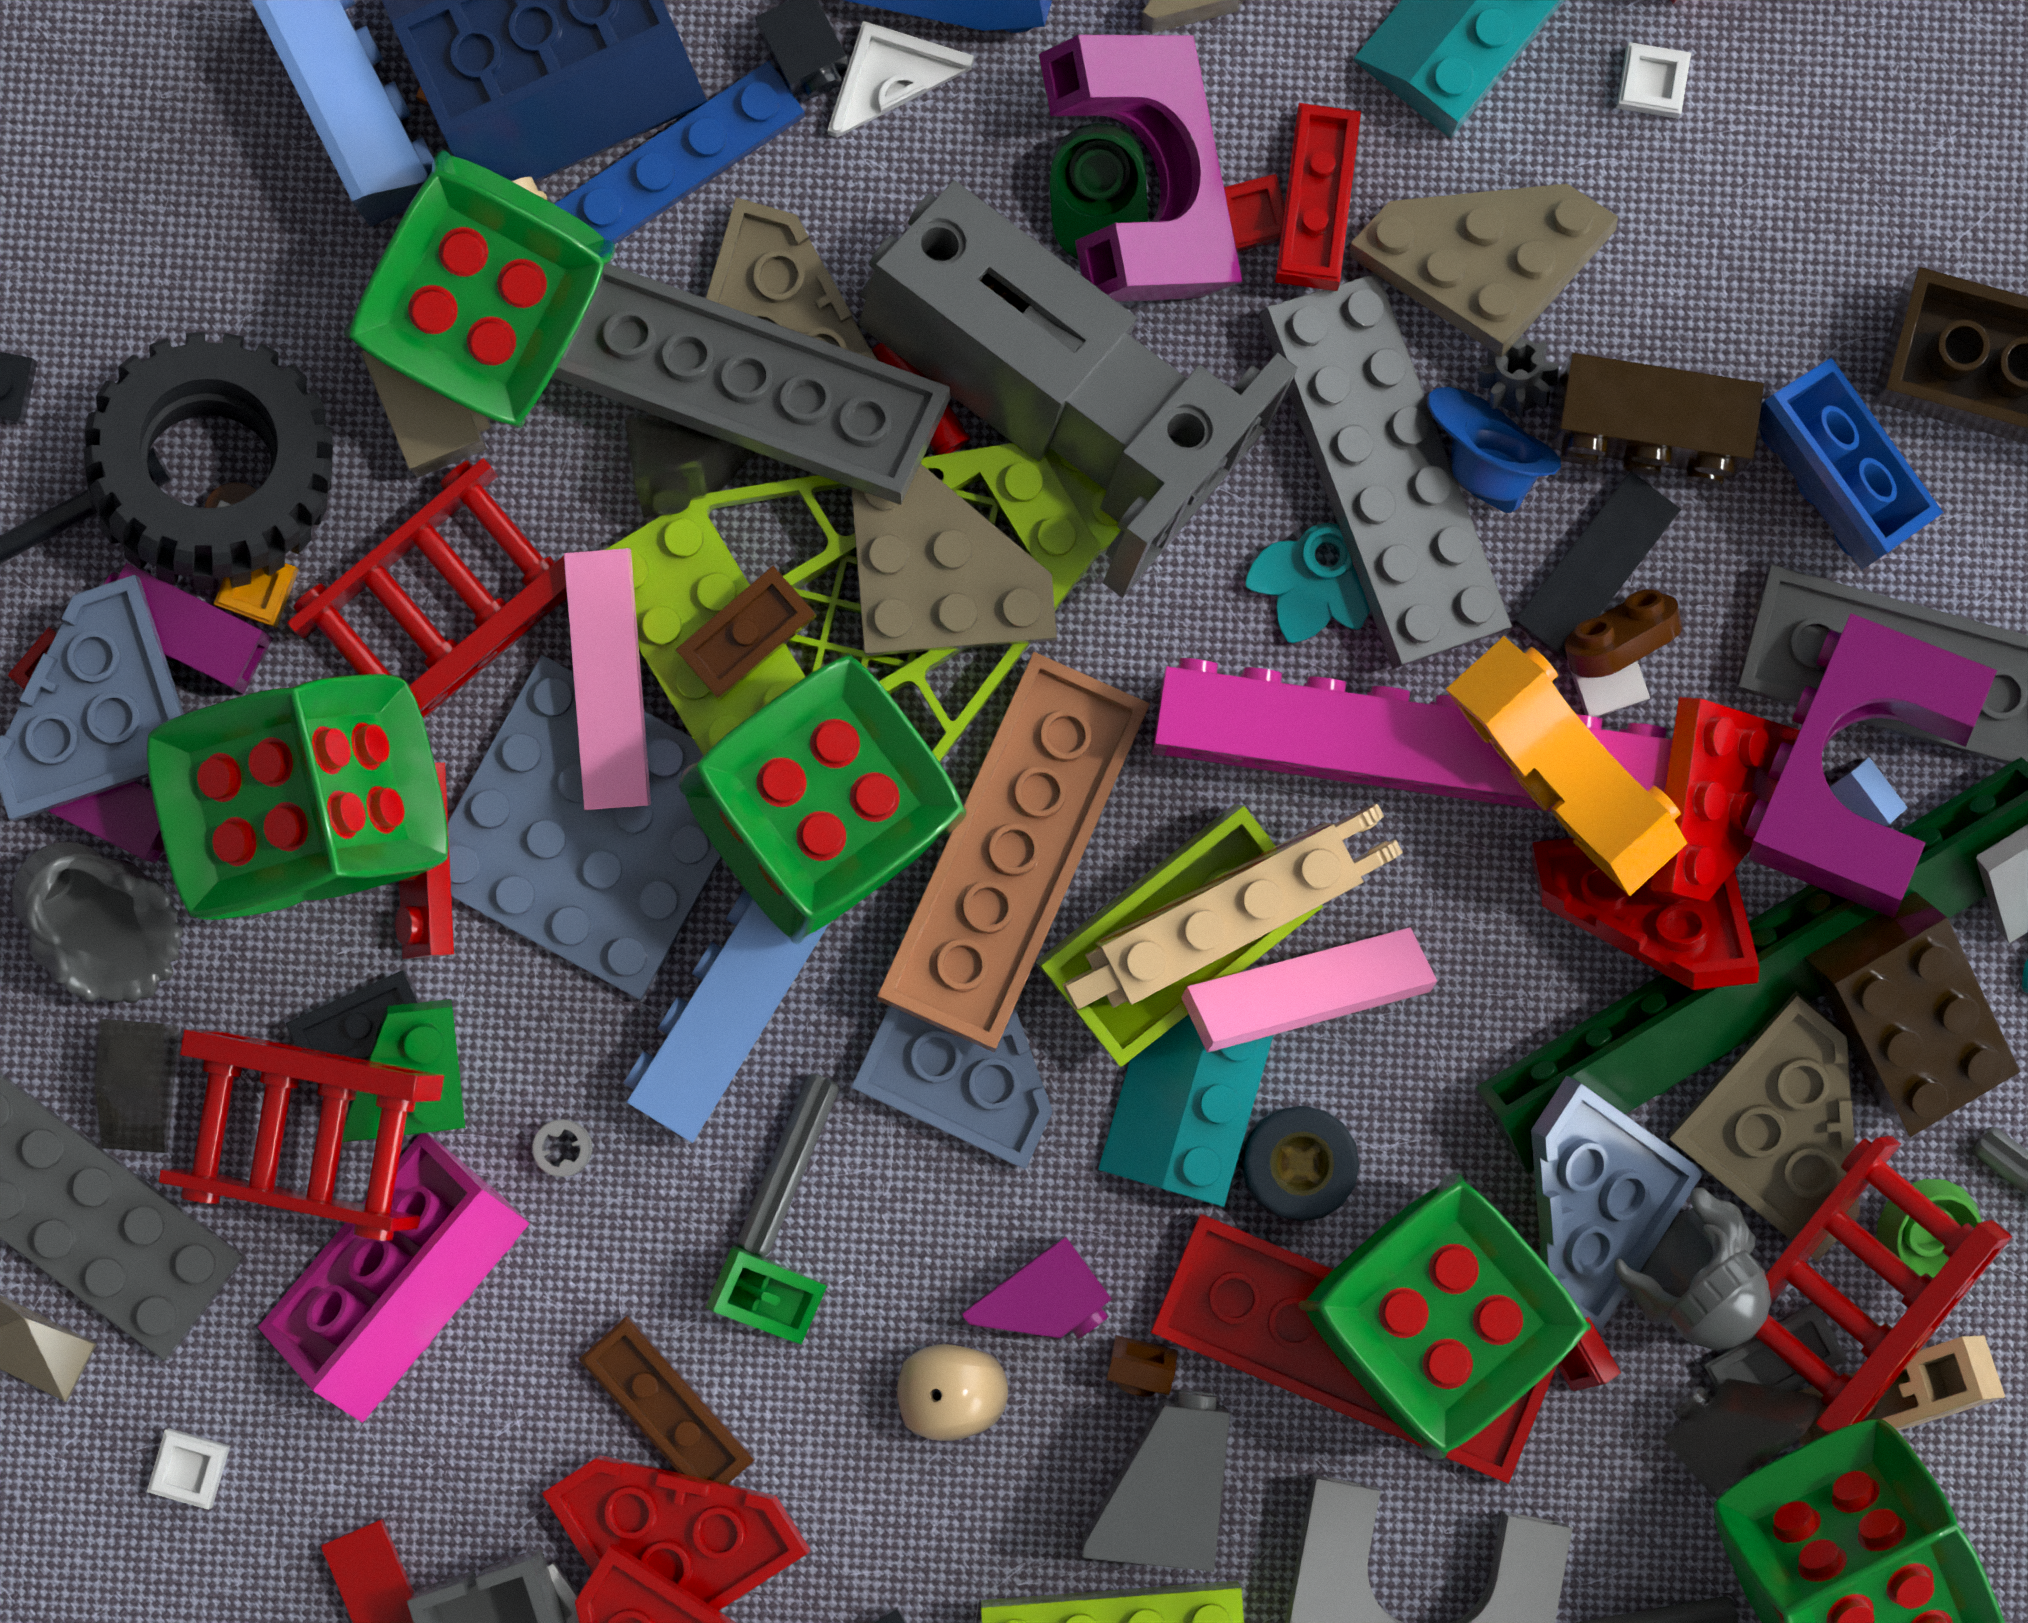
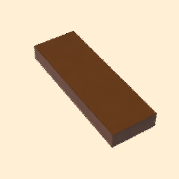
M629 1316L622 1319L578 1359L679 1473L729 1484L755 1461V1457Z

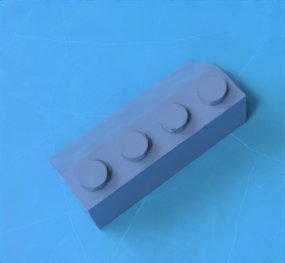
M251 0L352 202L365 221L372 227L406 210L431 173L434 157L423 136L411 141L401 120L412 114L395 81L383 86L373 66L384 60L367 25L355 30L346 12V9L356 5L355 1Z

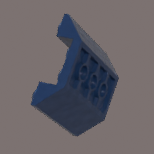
M382 0L394 30L453 156L485 167L510 181L523 177H532L534 183L539 182L694 111L707 102L663 0Z

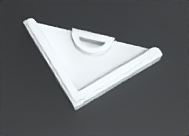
M863 21L827 130L828 135L838 138L970 71L974 63V56Z

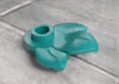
M1321 523L1312 526L1301 536L1299 541L1272 543L1260 553L1247 574L1245 585L1247 589L1259 594L1278 596L1276 603L1278 624L1288 643L1294 644L1314 637L1327 625L1332 617L1347 628L1359 630L1370 612L1340 528L1334 523ZM1321 545L1333 546L1338 552V562L1331 567L1320 565L1315 558V550Z

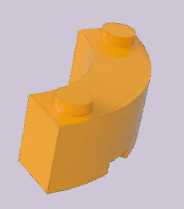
M1503 636L1450 684L1446 690L1481 739L1487 744L1490 742L1502 759L1512 768L1509 773L1543 811H1546L1555 804L1551 811L1559 823L1575 838L1573 842L1613 882L1631 896L1688 844L1674 821L1681 813L1671 799L1658 787L1653 785L1648 791L1645 790L1597 740L1552 683L1558 674L1540 652L1530 647L1523 653Z

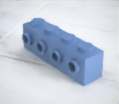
M746 889L743 890L726 918L727 921L736 927L724 947L722 948L716 943L711 942L692 972V975L702 980L691 1000L688 1003L677 996L657 1029L668 1036L656 1056L653 1057L643 1051L623 1083L634 1090L626 1103L691 1143L696 1139L829 925L827 924L807 935L799 944H794L767 917Z

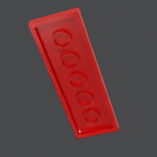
M1199 1213L1150 1332L1422 1447L1420 1443L1401 1429L1370 1396L1327 1345L1314 1327L1306 1311L1299 1308V1303L1306 1301L1315 1288L1333 1269ZM1557 1365L1492 1423L1462 1445L1449 1451L1445 1457L1509 1484Z

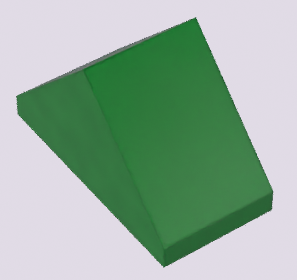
M734 1246L729 1252L705 1308L802 1345L827 1285L767 1258L744 1250L740 1246Z

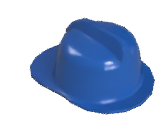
M1452 387L1435 388L1429 393L1427 407L1433 418L1453 437L1451 451L1453 476L1473 496L1504 513H1512L1520 507L1526 494L1531 490L1539 476L1554 475L1560 470L1561 459L1552 448L1527 434L1499 409L1490 408V403L1483 398L1465 390Z

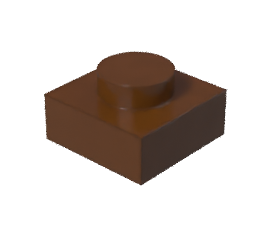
M1115 1335L1106 1380L1118 1383L1117 1385L1121 1390L1132 1395L1150 1397L1156 1392L1169 1396L1176 1372L1178 1350Z

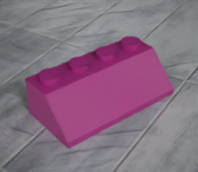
M420 1133L400 1157L391 1210L420 1216L419 1228L394 1231L391 1241H383L354 1235L355 1224L346 1222L257 1327L312 1391L362 1423L377 1405L387 1397L393 1386L419 1355L428 1348L434 1337L460 1306L470 1298L476 1287L501 1257L511 1249L517 1238L530 1224L498 1191L428 1133Z

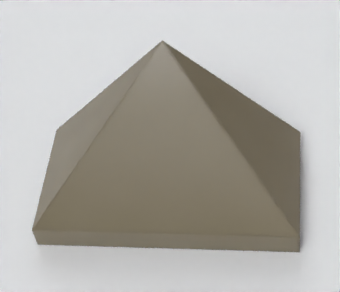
M0 1295V1369L67 1402L97 1343Z

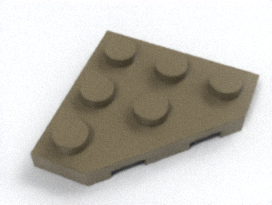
M1567 183L1389 201L1351 242L1350 257L1500 357H1503L1616 231L1618 216Z
M736 197L706 299L877 360L854 321L828 270H826L798 216Z
M921 463L901 505L851 487L865 656L1057 641L1052 574Z
M1795 991L1669 1132V1139L1791 1241L1797 1237L1847 1173L1841 1169V1165L1855 1147L1846 1032L1800 993ZM1859 1197L1846 1212L1853 1220L1860 1216ZM1829 1233L1811 1257L1818 1262L1837 1239Z

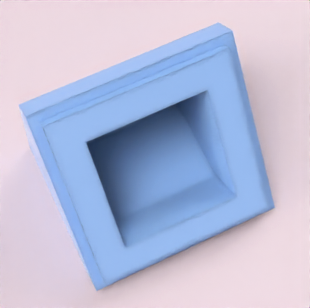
M1870 757L1829 786L1835 797L1850 811L1883 826H1888L1908 808Z

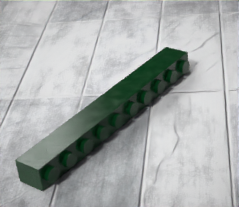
M2022 757L2016 759L1898 831L1926 842L1903 899L1917 892L1949 919L1978 900L1987 897L1976 857L2028 824V762ZM1810 884L1748 922L1759 962L1758 983L1692 990L1673 978L1661 974L1475 1088L1502 1140L1526 1171L1530 1173L1534 1170L1531 1129L1566 1076L1582 1083L1623 1114L1629 1113L1653 1097L1667 1092L1673 1085L1706 1065L1720 1060L1726 1053L1756 1036L1795 991L1800 993L1809 1002L1824 996L1805 957L1880 912Z

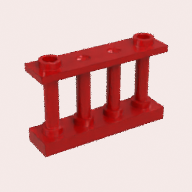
M484 458L474 465L469 460H466L456 466L442 479L439 485L444 491L331 586L326 588L321 583L307 591L294 604L293 609L297 614L287 624L304 639L319 628L358 675H391L338 612L368 587L427 657L424 664L428 670L411 685H408L417 701L424 720L567 599L564 556L557 562L551 556L544 559L484 489L498 477L497 473ZM464 505L525 575L521 581L526 588L508 603L502 597L494 599L436 530L437 527ZM415 546L418 547L476 616L473 623L477 629L459 644L454 639L445 640L387 571Z
M184 1029L180 1055L203 1059L202 1071L208 1072V1079L193 1167L160 1170L159 1183L182 1187L181 1198L189 1201L219 1204L220 1197L225 1196L355 1224L354 1235L368 1239L391 1241L394 1231L419 1228L420 1216L391 1210L407 1112H414L416 1102L440 1101L444 1075L220 1030ZM242 1068L261 1071L260 1083L266 1084L250 1180L218 1174L234 1077H241ZM300 1079L319 1083L317 1094L323 1096L307 1192L275 1186L291 1088H298ZM357 1091L376 1094L375 1106L381 1107L365 1204L333 1198L349 1100H356Z
M1893 1136L1877 1137L1872 1143L1865 1138L1853 1148L1841 1165V1169L1847 1173L1846 1176L1765 1275L1769 1283L1770 1306L1790 1283L1863 1345L1861 1353L1868 1359L1853 1377L1847 1372L1840 1376L1769 1314L1760 1330L1754 1335L1823 1394L1821 1402L1828 1408L1817 1420L1816 1424L1828 1434L1863 1421L2013 1237L1994 1220L1980 1222L1975 1228L1969 1223L1961 1226L1887 1165L1886 1162L1901 1145ZM1869 1183L1945 1246L1942 1253L1949 1260L1934 1278L1928 1273L1920 1276L1846 1214ZM1829 1233L1904 1296L1901 1303L1908 1310L1893 1328L1888 1323H1884L1882 1326L1877 1324L1806 1263Z

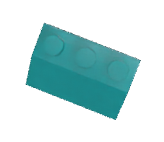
M1401 0L1354 57L1353 61L1451 139L1565 0Z
M1188 1014L1129 1061L1098 1170L1224 1207L1274 1035L1207 1053L1190 1015Z

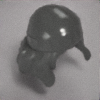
M59 842L44 846L35 851L25 860L17 872L12 891L13 907L20 922L30 931L29 947L31 955L38 965L47 969L57 983H62L70 993L76 994L77 997H83L87 1002H93L100 998L115 1003L122 1000L127 1003H136L139 999L152 997L157 990L158 982L172 977L173 967L170 963L180 958L178 949L183 945L180 939L183 935V928L176 923L178 910L172 905L171 895L169 892H166L165 885L160 884L154 878L146 876L135 864L127 860L104 859L97 851L80 843Z
M1695 1188L1690 1194L1693 1208L1679 1213L1674 1218L1640 1270V1273L1630 1269L1620 1258L1616 1259L1614 1268L1620 1279L1621 1286L1628 1291L1630 1300L1638 1304L1649 1320L1671 1323L1684 1339L1698 1346L1712 1350L1734 1348L1751 1339L1766 1321L1771 1304L1769 1283L1764 1274L1765 1270L1751 1255L1755 1247L1756 1237L1749 1230L1740 1209L1729 1201L1714 1198L1705 1188Z

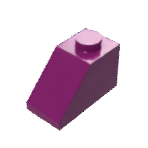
M1064 1236L965 1309L962 1315L969 1325L1061 1338L1069 1331H1072L1076 1338L1080 1339L1109 1317L1102 1307L1110 1302L1112 1298L1068 1238Z

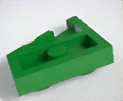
M452 999L387 1006L376 1033V1041L372 1052L367 1056L366 1060L444 1075L440 1101L416 1102L414 1112H407L404 1135L466 1128ZM357 1091L356 1100H352L347 1112L342 1143L377 1138L381 1107L375 1106L376 1094Z

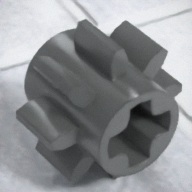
M1520 337L1503 357L1488 349L1487 362L1489 365L1479 367L1478 386L1485 389L1492 388L1490 392V408L1496 409L1501 406L1506 410L1515 412L1517 417H1523L1524 411L1531 409L1536 404L1543 407L1549 405L1550 388L1548 386L1558 383L1559 364L1553 362L1545 363L1546 342L1543 341L1536 345L1534 342Z

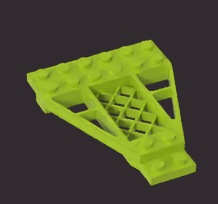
M1014 443L924 457L921 461V464L931 473L941 471L944 475L941 481L967 503L992 508L989 521L994 526L996 525L999 511L1001 512L1023 550L1052 574L1055 611L1075 584L1081 580L1099 554L1109 548L1121 531L1117 527L1118 522L1100 509L1106 490L1052 449L1039 462ZM820 475L695 495L605 549L631 548L639 650L703 756L720 739L744 720L805 678L804 673L787 645L784 644L719 701L677 653L676 649L750 586L709 518L710 512L716 508L801 495L826 536L828 545L822 553L783 575V577L803 600L829 607L820 640L796 634L788 642L818 649L812 672L823 666L826 651L840 655L850 653L853 658L860 659L861 664L866 669H868L869 662L899 669L879 682L889 695H892L908 684L914 685L919 689L945 732V735L932 751L940 763L1031 643L1013 644L955 721H951L926 682V674L968 648L929 651L917 658L918 652H910L907 662L883 655L865 656V652L862 650L829 643L837 608L861 614V604L839 599L847 565L858 567L857 557H854L857 554L855 533L849 536L837 534L813 496L815 492L849 486ZM981 480L991 498L962 490ZM839 565L831 597L799 589Z

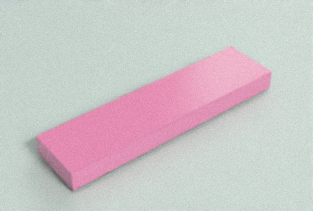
M631 548L564 553L584 810L651 805Z
M1411 927L1187 986L1181 998L1208 1053L1431 992L1437 983V979Z

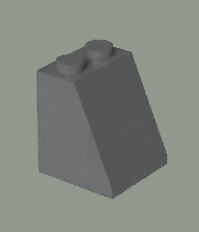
M1176 1389L1174 1400H1159L1082 1533L1081 1550L1083 1558L1214 1572L1230 1412L1224 1405H1216L1217 1396H1214V1393Z

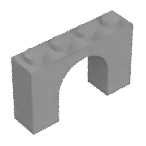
M1312 1474L1285 1623H1405L1388 1614L1378 1604L1369 1583L1368 1558L1381 1492L1376 1486ZM1501 1511L1491 1571L1485 1591L1470 1611L1450 1623H1555L1573 1528L1562 1522Z

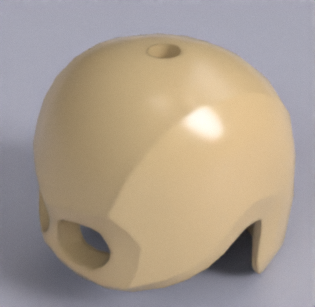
M950 1344L928 1346L913 1353L903 1362L897 1384V1400L905 1426L919 1436L937 1441L964 1439L987 1430L1003 1414L1008 1398V1383L1005 1372L993 1355L980 1350ZM935 1389H938L942 1394L939 1401L933 1398V1391Z

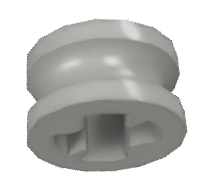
M567 1119L553 1120L542 1126L535 1135L532 1145L533 1157L537 1165L547 1174L556 1177L573 1176L582 1171L590 1162L593 1152L592 1139L587 1130L579 1123ZM566 1130L571 1131L578 1139L572 1145L580 1146L579 1156L575 1161L564 1159L559 1166H556L547 1157L553 1154L552 1150H545L547 1139L550 1135L562 1137Z

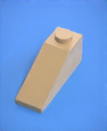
M1985 1335L1962 1336L1920 1350L1863 1421L1880 1418L1899 1431L2005 1398ZM1856 1372L1851 1373L1849 1375L1853 1377L1856 1374ZM1813 1386L1785 1395L1801 1447L1828 1434L1816 1424L1828 1407L1821 1402L1823 1394Z

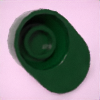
M1093 123L1080 126L1064 136L1053 155L1049 180L1052 226L1055 237L1062 248L1072 257L1078 259L1075 240L1114 223L1148 222L1146 166L1141 147L1129 133L1115 125Z

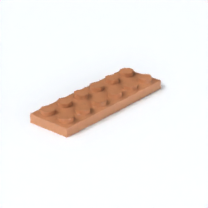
M1033 652L964 804L966 817L952 831L876 1000L993 1053L995 1052L1150 703Z

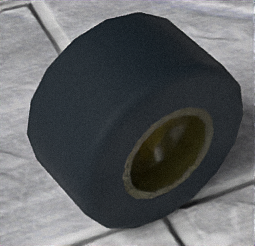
M1304 1105L1278 1109L1260 1120L1246 1139L1241 1160L1245 1185L1255 1201L1274 1216L1298 1222L1321 1219L1340 1208L1355 1188L1360 1167L1356 1142L1344 1123L1325 1110Z

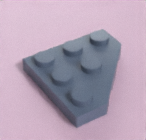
M132 575L72 596L61 618L64 620L47 654L43 653L19 699L22 702L4 736H0V793L9 820L18 821L149 777L147 764V739L149 732L162 723L184 714L146 595L138 576Z
M889 1006L851 1088L1025 1170L1053 1112L1016 1008H1014L998 1046L993 1053Z
M1566 1076L1531 1129L1541 1260L1568 1291L1584 1318L1590 1317L1596 1330L1600 1333L1627 1292L1621 1286L1620 1279L1615 1272L1614 1264L1616 1259H1622L1630 1269L1640 1272L1689 1197L1691 1191L1702 1177L1704 1171L1582 1083Z

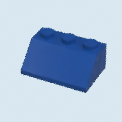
M1832 357L1777 391L1761 404L1758 428L1764 443L1770 450L1779 455L1797 480L1802 496L1809 503L1815 505L1833 530L1839 547L1854 559L1861 571L1944 513Z

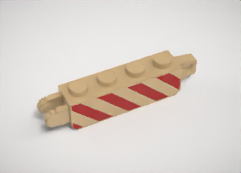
M1378 803L1370 805L1335 824L1324 822L1314 826L1097 941L1095 944L1098 948L1085 955L1092 968L1062 984L1073 1007L1080 1009L1105 995L1113 1008L1126 1001L1133 1005L1364 883L1361 876L1402 854V850L1395 839L1390 842H1381L1370 848L1367 853L1352 860L1342 841L1357 832L1361 833L1372 828L1384 817Z

